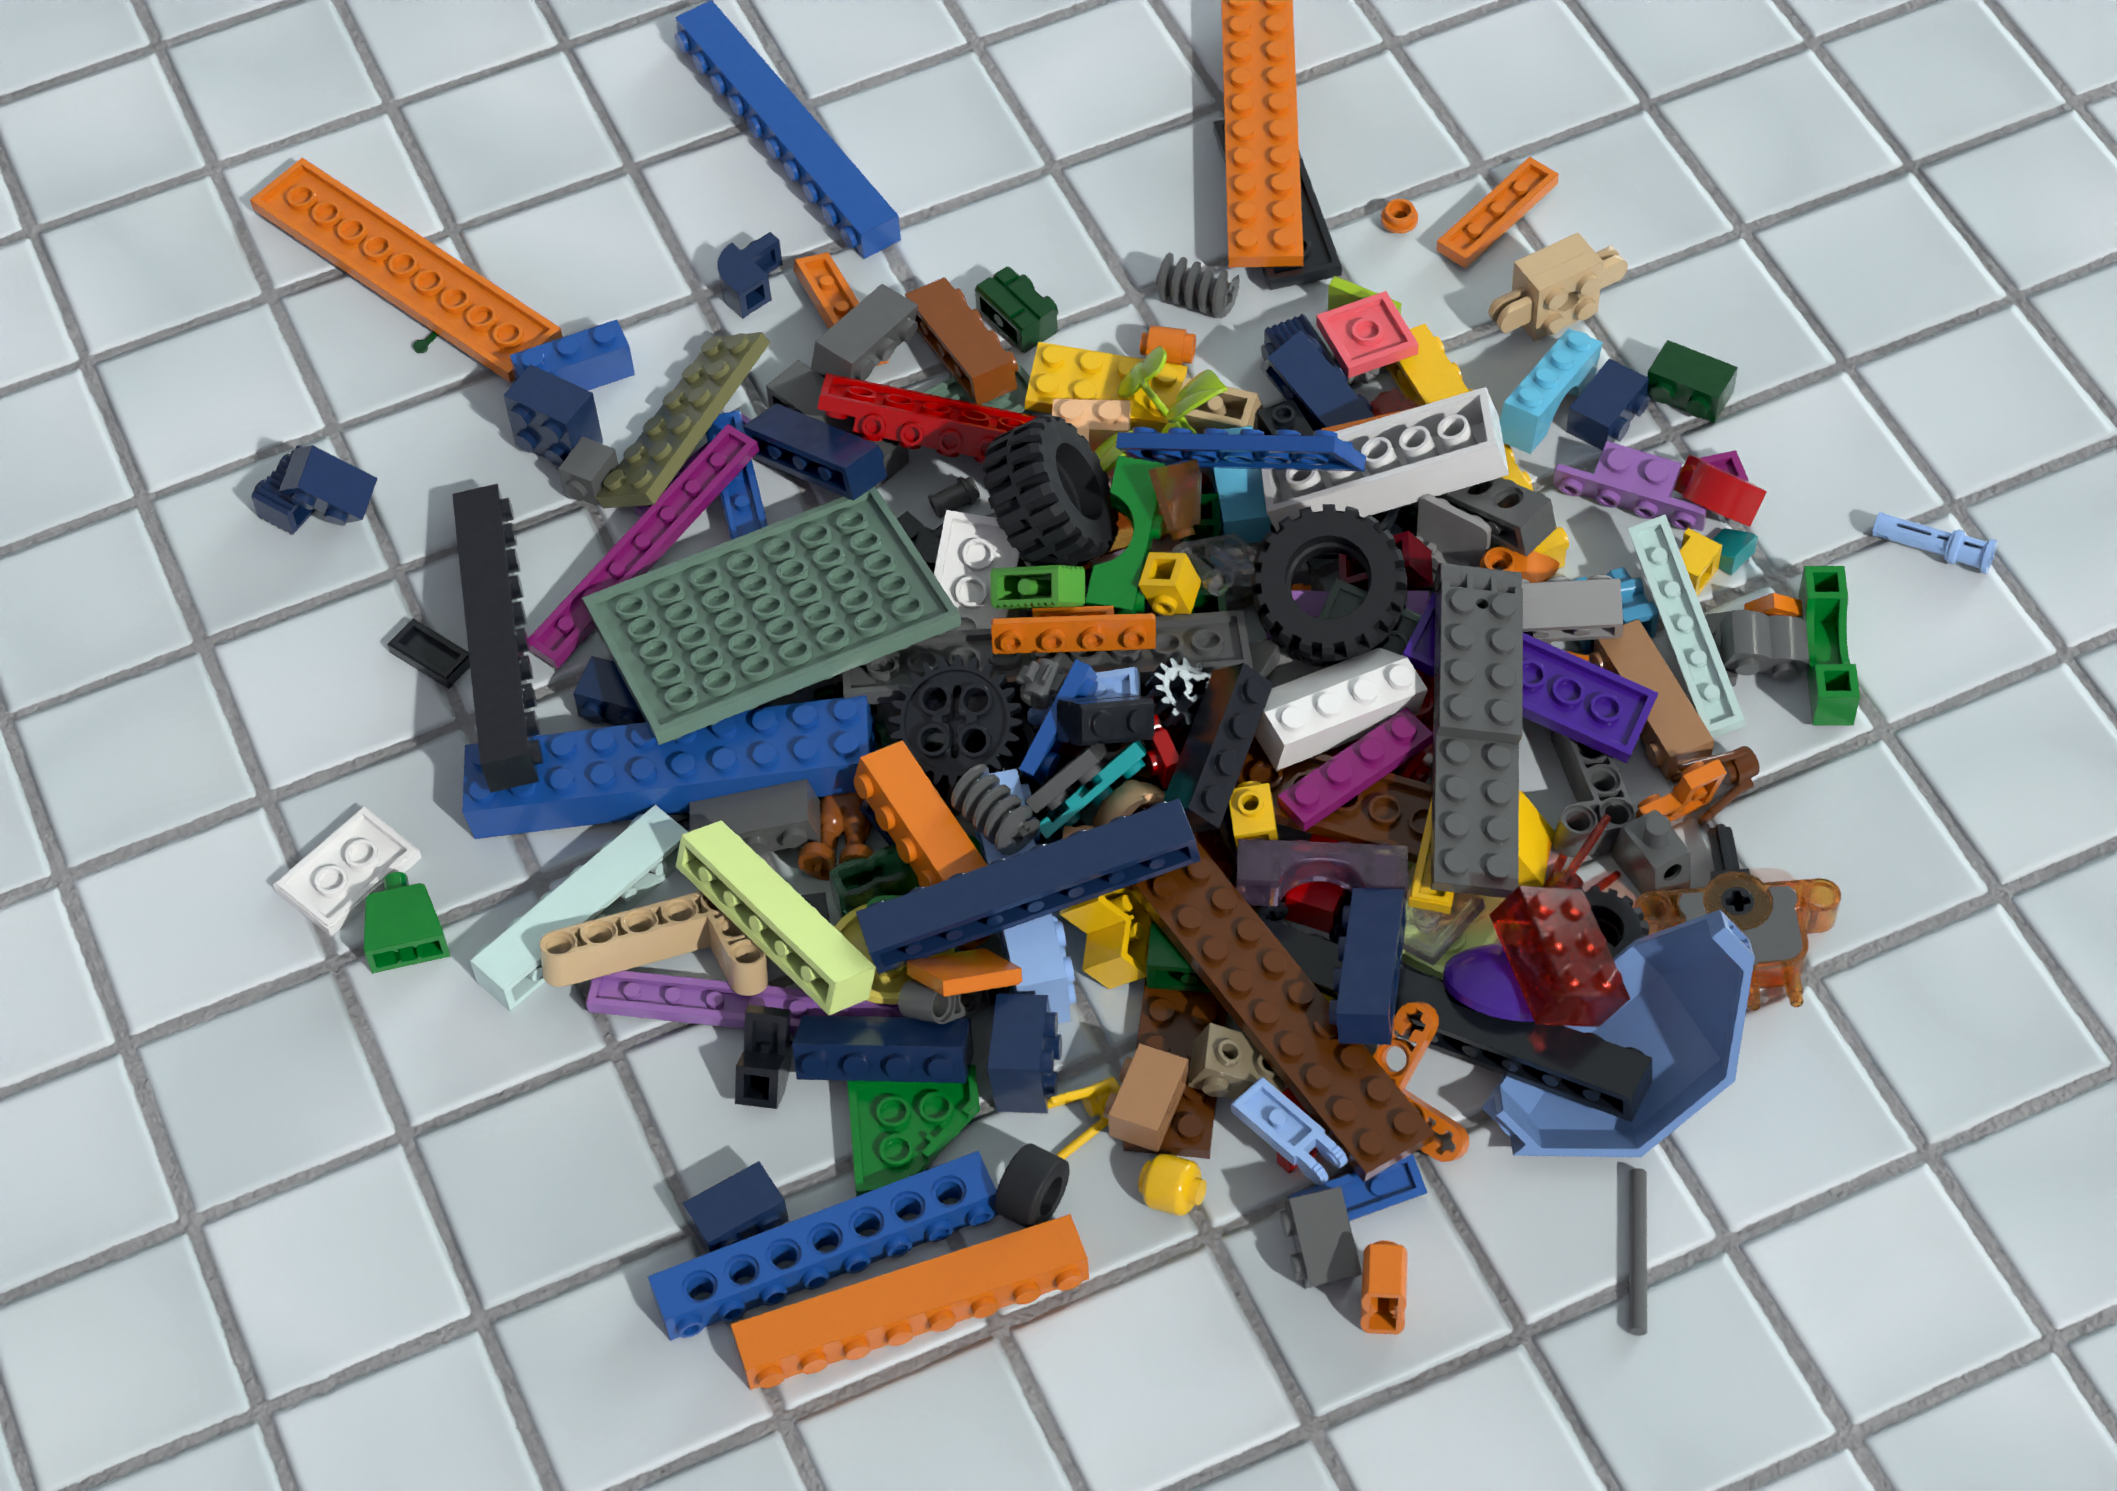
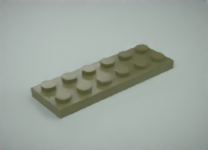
M762 332L739 333L722 337L714 336L704 342L701 346V353L682 372V379L674 390L670 391L663 398V405L655 416L644 424V431L636 442L626 449L623 454L624 458L618 467L604 479V486L595 497L603 508L654 505L657 502L658 498L770 344Z

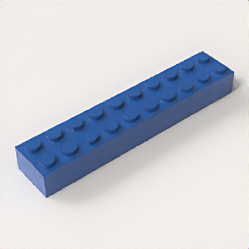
M867 695L846 699L842 697L755 708L661 745H658L646 722L534 736V740L538 739L544 759L543 764L537 765L539 782L490 793L480 765L478 743L465 745L462 813L474 838L480 839L633 820L638 815L645 814L654 805H657L667 815L690 813V802L803 779L809 781L818 797L856 792L853 779L860 757L876 751L875 721Z

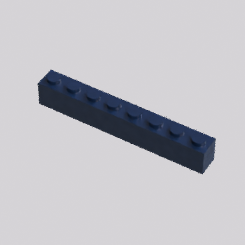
M1178 798L1169 802L1156 803L1149 809L1130 816L1116 817L1109 823L1090 830L1074 832L1069 837L1059 841L1034 846L1022 854L1007 859L994 860L988 866L971 872L957 873L948 880L928 887L915 888L908 892V894L897 898L875 902L867 908L857 911L856 914L870 957L876 966L877 973L881 974L906 965L907 960L938 954L1199 862L1201 859L1194 834L1181 801Z

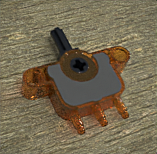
M1717 824L1716 827L1710 828L1707 833L1715 870L1711 871L1708 885L1701 888L1646 892L1637 898L1634 908L1640 907L1644 912L1643 921H1648L1649 935L1721 910L1750 940L1755 956L1747 1003L1748 1009L1756 1011L1761 1007L1760 989L1785 987L1790 1005L1800 1007L1804 1003L1801 975L1808 953L1809 941L1807 934L1825 932L1834 926L1841 902V891L1834 882L1822 878L1763 883L1759 878L1750 875L1749 868L1740 869L1732 829L1724 824ZM1814 904H1821L1825 907H1818ZM1646 917H1653L1658 920H1649Z

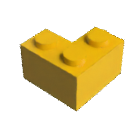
M1128 887L1060 910L1062 917L1087 934L1082 970L1108 989L1147 977L1146 965L1151 922L1155 921Z

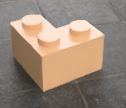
M1053 399L1052 416L1065 419L1066 423H1071L1075 426L1077 433L1087 439L1089 447L1093 452L1101 443L1116 432L1131 431L1129 400Z

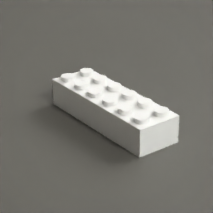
M1486 387L1335 431L1338 434L1337 438L1353 443V448L1366 456L1364 472L1261 469L1266 512L1276 532L1280 529L1278 522L1287 516L1294 520L1300 517L1299 510L1310 506L1312 512L1323 511V504H1335L1336 511L1345 512L1346 506L1358 509L1359 516L1367 517L1368 515H1374L1418 502L1425 494L1435 497L1509 475L1499 416Z

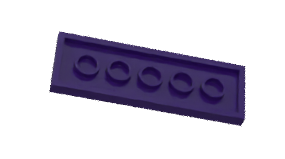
M1432 593L1402 655L1408 657L1415 669L1434 677L1435 593ZM1523 633V717L1627 764L1658 696V692Z

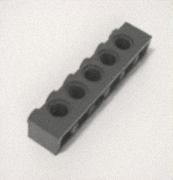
M1500 477L1435 496L1436 498L1445 499L1452 506L1470 515L1482 518L1491 527L1492 542L1526 557L1557 528L1551 499L1542 493H1536L1522 487L1509 479ZM1419 501L1409 505L1418 508Z

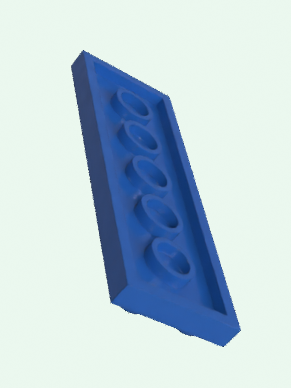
M1134 427L1133 433L1118 432L1116 448L1131 457L1164 463L1165 467L1364 472L1366 456L1354 449L1353 443L1342 441L1337 438V433L1326 430H1316L1313 436H1301L1300 432L1286 429L1277 430L1276 435H1264V432L1255 429H1241L1240 435L1228 434L1227 431L1216 428L1204 429V434H1192L1191 430L1184 428H1169L1168 433H1157L1156 430L1151 428Z

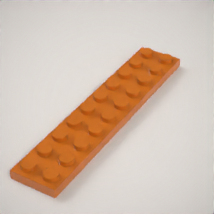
M1221 0L1228 267L1303 266L1293 0Z
M303 157L250 199L254 211L510 383L515 379L510 359L511 354L563 337L560 327Z

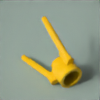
M1111 1076L1088 1087L1052 1096L1049 1099L1048 1109L1082 1100L1085 1110L1090 1117L1097 1115L1100 1117V1120L1056 1154L1057 1156L1065 1160L1101 1130L1109 1126L1108 1118L1104 1117L1105 1105L1109 1095L1112 1092L1118 1094L1120 1085L1114 1077Z

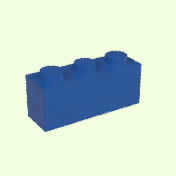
M617 319L510 355L515 380L519 378L530 364L587 391L635 375L630 347Z

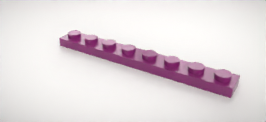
M727 424L658 498L657 502L640 517L528 638L530 651L558 669L595 629L582 598L647 573L760 451L757 441Z

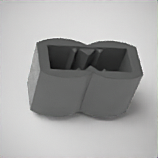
M1732 610L1720 622L1722 662L1727 669L1736 670V673L1740 675H1754L1762 672L1773 676L1776 680L1787 681L1796 678L1809 666L1806 621L1803 619L1785 615L1768 616L1751 610Z

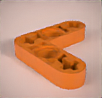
M1407 1003L1395 1015L1391 1045H1379L1373 1057L1411 1104L1420 1112L1433 1131L1441 1135L1453 1133L1451 1141L1456 1145L1455 1149L1443 1151L1444 1142L1434 1136L1431 1143L1419 1150L1440 1162L1454 1161L1463 1157L1468 1150L1469 1136L1466 1129L1405 1089L1437 1032L1439 1016L1436 1010L1428 1003ZM1422 1012L1421 1021L1426 1024L1425 1028L1415 1029L1409 1038V1041L1416 1042V1046L1414 1047L1409 1041L1397 1038L1398 1033L1403 1036L1408 1035L1411 1031L1413 1022L1409 1019L1410 1014ZM1394 1046L1401 1048L1406 1055V1064L1400 1071L1392 1070L1388 1066L1386 1059L1388 1051Z

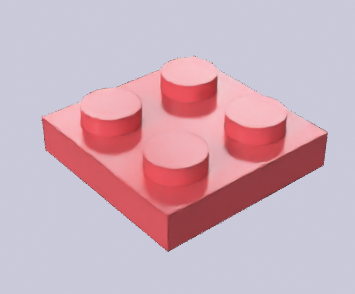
M1386 291L1316 315L1318 329L1348 378L1418 354V342Z

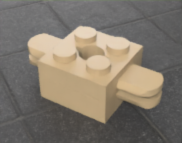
M1577 232L1514 261L1512 291L1496 298L1492 302L1488 311L1489 316L1504 333L1522 326L1534 341L1547 335H1554L1562 328L1579 320H1586L1598 312L1600 289L1621 280L1627 272L1628 264L1613 246H1608L1595 252Z

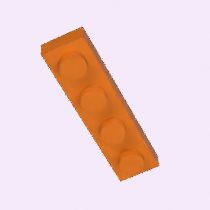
M1528 157L1437 240L1436 251L1466 269L1558 184L1559 174L1535 159Z
M829 252L794 260L793 271L828 329L859 304L858 299ZM889 359L885 362L881 361L878 365L887 364Z

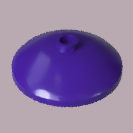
M1489 944L1468 948L1452 956L1444 967L1443 983L1447 991L1467 1007L1492 1017L1523 1022L1542 1021L1562 1014L1567 1010L1571 1001L1572 989L1563 973L1537 953L1517 945Z

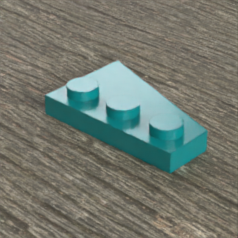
M1140 741L1131 742L1102 767L1101 771L1083 786H1078L1053 811L1049 810L1039 820L1041 823L1039 831L1047 839L1058 829L1063 833L1064 826H1073L1082 818L1078 812L1089 802L1096 806L1114 791L1110 785L1116 779L1123 775L1128 780L1146 765L1141 758L1146 755L1148 750Z

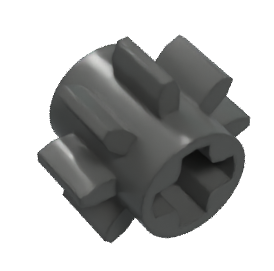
M1040 658L1037 662L1032 660L1029 666L1023 665L1016 679V682L1022 685L1019 690L1021 699L1035 709L1045 710L1049 706L1051 707L1066 679L1063 667L1053 660Z

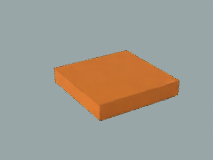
M985 948L907 960V975L944 997L1022 983L1021 967Z

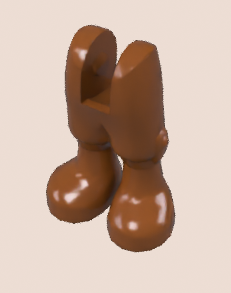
M857 792L822 796L820 803L821 842L814 841L804 844L798 856L799 868L809 876L825 881L835 878L837 843L839 836L843 833L845 834L846 842L839 859L841 878L848 882H855L868 878L874 873L876 867L875 853L871 847L865 845L873 825L859 809L864 799Z

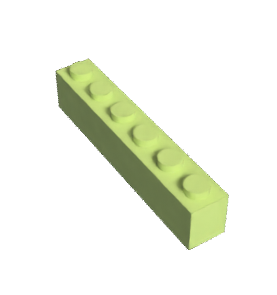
M722 820L681 835L676 868L828 1015L869 999L876 966Z

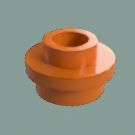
M1394 199L1383 209L1381 223L1390 232L1398 234L1407 233L1416 227L1418 212L1410 201Z

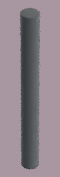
M1640 1168L1629 1171V1333L1636 1336L1647 1334V1172Z

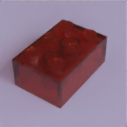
M1519 886L1489 914L1535 1024L1600 1027L1631 999L1583 890Z

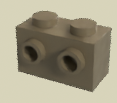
M1209 1023L1194 1039L1188 1079L1189 1087L1202 1090L1205 1094L1212 1097H1226L1236 1100L1257 1080L1264 1077L1281 1093L1285 1090V1083L1245 1033Z

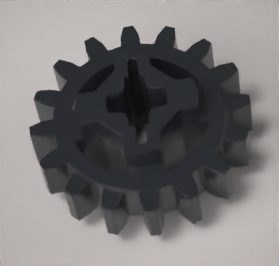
M1169 658L1165 664L1161 663L1150 676L1151 679L1146 683L1145 687L1150 690L1146 697L1153 698V702L1156 703L1154 715L1162 714L1165 719L1162 725L1165 727L1175 726L1176 735L1181 736L1184 732L1189 734L1212 672L1208 674L1202 672V664L1197 663L1194 667H1191L1186 658H1182L1179 663L1173 658Z

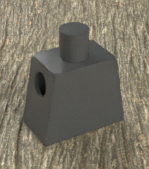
M1653 810L1625 824L1620 829L1611 850V857L1655 913L1679 901L1681 894L1690 893V852L1673 830L1671 822L1666 816L1657 810Z

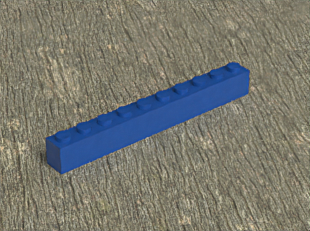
M712 0L675 17L677 33L674 36L679 49L683 53L688 52L697 70L701 74L705 73L710 78L718 95L723 94L728 99L734 114L745 119L752 135L763 140L770 156L774 160H780L790 180L793 182L797 181L802 186L808 201L811 204L816 203L820 207L826 222L830 226L835 225L848 248H854L863 259H866L901 241L899 215Z

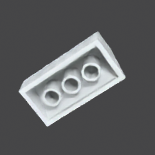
M1379 647L1272 688L1254 736L1275 770L1278 771L1362 738L1406 707L1415 716H1418L1428 689L1408 657Z

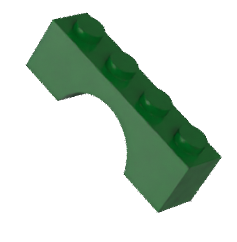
M1118 456L1110 489L1111 507L1127 518L1134 532L1128 547L1118 557L1105 563L1093 565L1085 601L1086 606H1114V615L1144 613L1147 599L1138 584L1148 554L1153 552L1151 551L1153 538L1160 539L1164 515H1159L1161 502L1168 503L1172 486V479L1166 478L1164 463Z
M1804 566L1798 597L1799 600H1802L1803 615L1801 619L1806 621L1809 666L1806 668L1812 726H1853L1860 693L1856 664L1850 663L1847 646L1848 591L1845 566Z

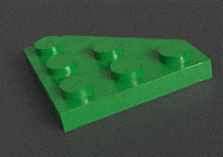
M976 1065L970 1066L966 1083L847 1081L856 1196L923 1172L980 1111Z

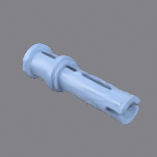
M1879 512L1872 532L1874 537H1880L1942 555L1949 564L1954 565L1956 562L1980 568V573L1987 574L1990 570L1998 543L1995 539H1990L1987 542L1966 536L1965 531L1960 529L1957 531L1953 530L1950 533L1893 517L1883 512Z

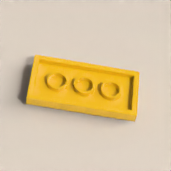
M1038 342L1024 409L1052 414L1053 399L1129 400L1131 427H1147L1161 432L1165 425L1169 423L1143 391L1142 387L1128 398H1122L1118 393L1119 385L1127 373L1136 364L1145 359ZM1165 363L1163 369L1148 381L1150 388L1168 410L1176 403V397L1180 392L1184 377L1186 378L1188 366Z

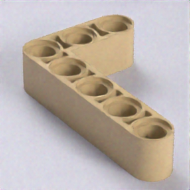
M701 891L546 933L539 942L543 979L546 983L557 987L569 986L708 947L711 948L734 992L744 996L757 995L763 992L768 985L767 955Z

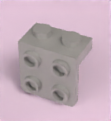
M1425 494L1419 499L1416 538L1426 545L1432 553L1433 586L1428 588L1435 591V578L1439 563L1479 567L1482 556L1490 550L1491 527L1479 516L1470 515L1452 506L1443 498H1436L1430 494Z

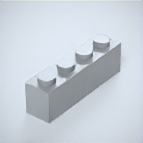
M1594 575L1588 577L1587 580L1570 581L1566 577H1553L1546 582L1530 583L1528 580L1522 579L1523 633L1543 642L1622 638L1623 612L1620 578L1611 579L1607 575Z

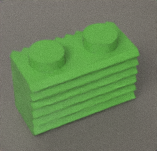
M1047 565L993 568L991 570V605L996 609L1028 610L1032 608L1083 607L1085 604V570L1083 567Z

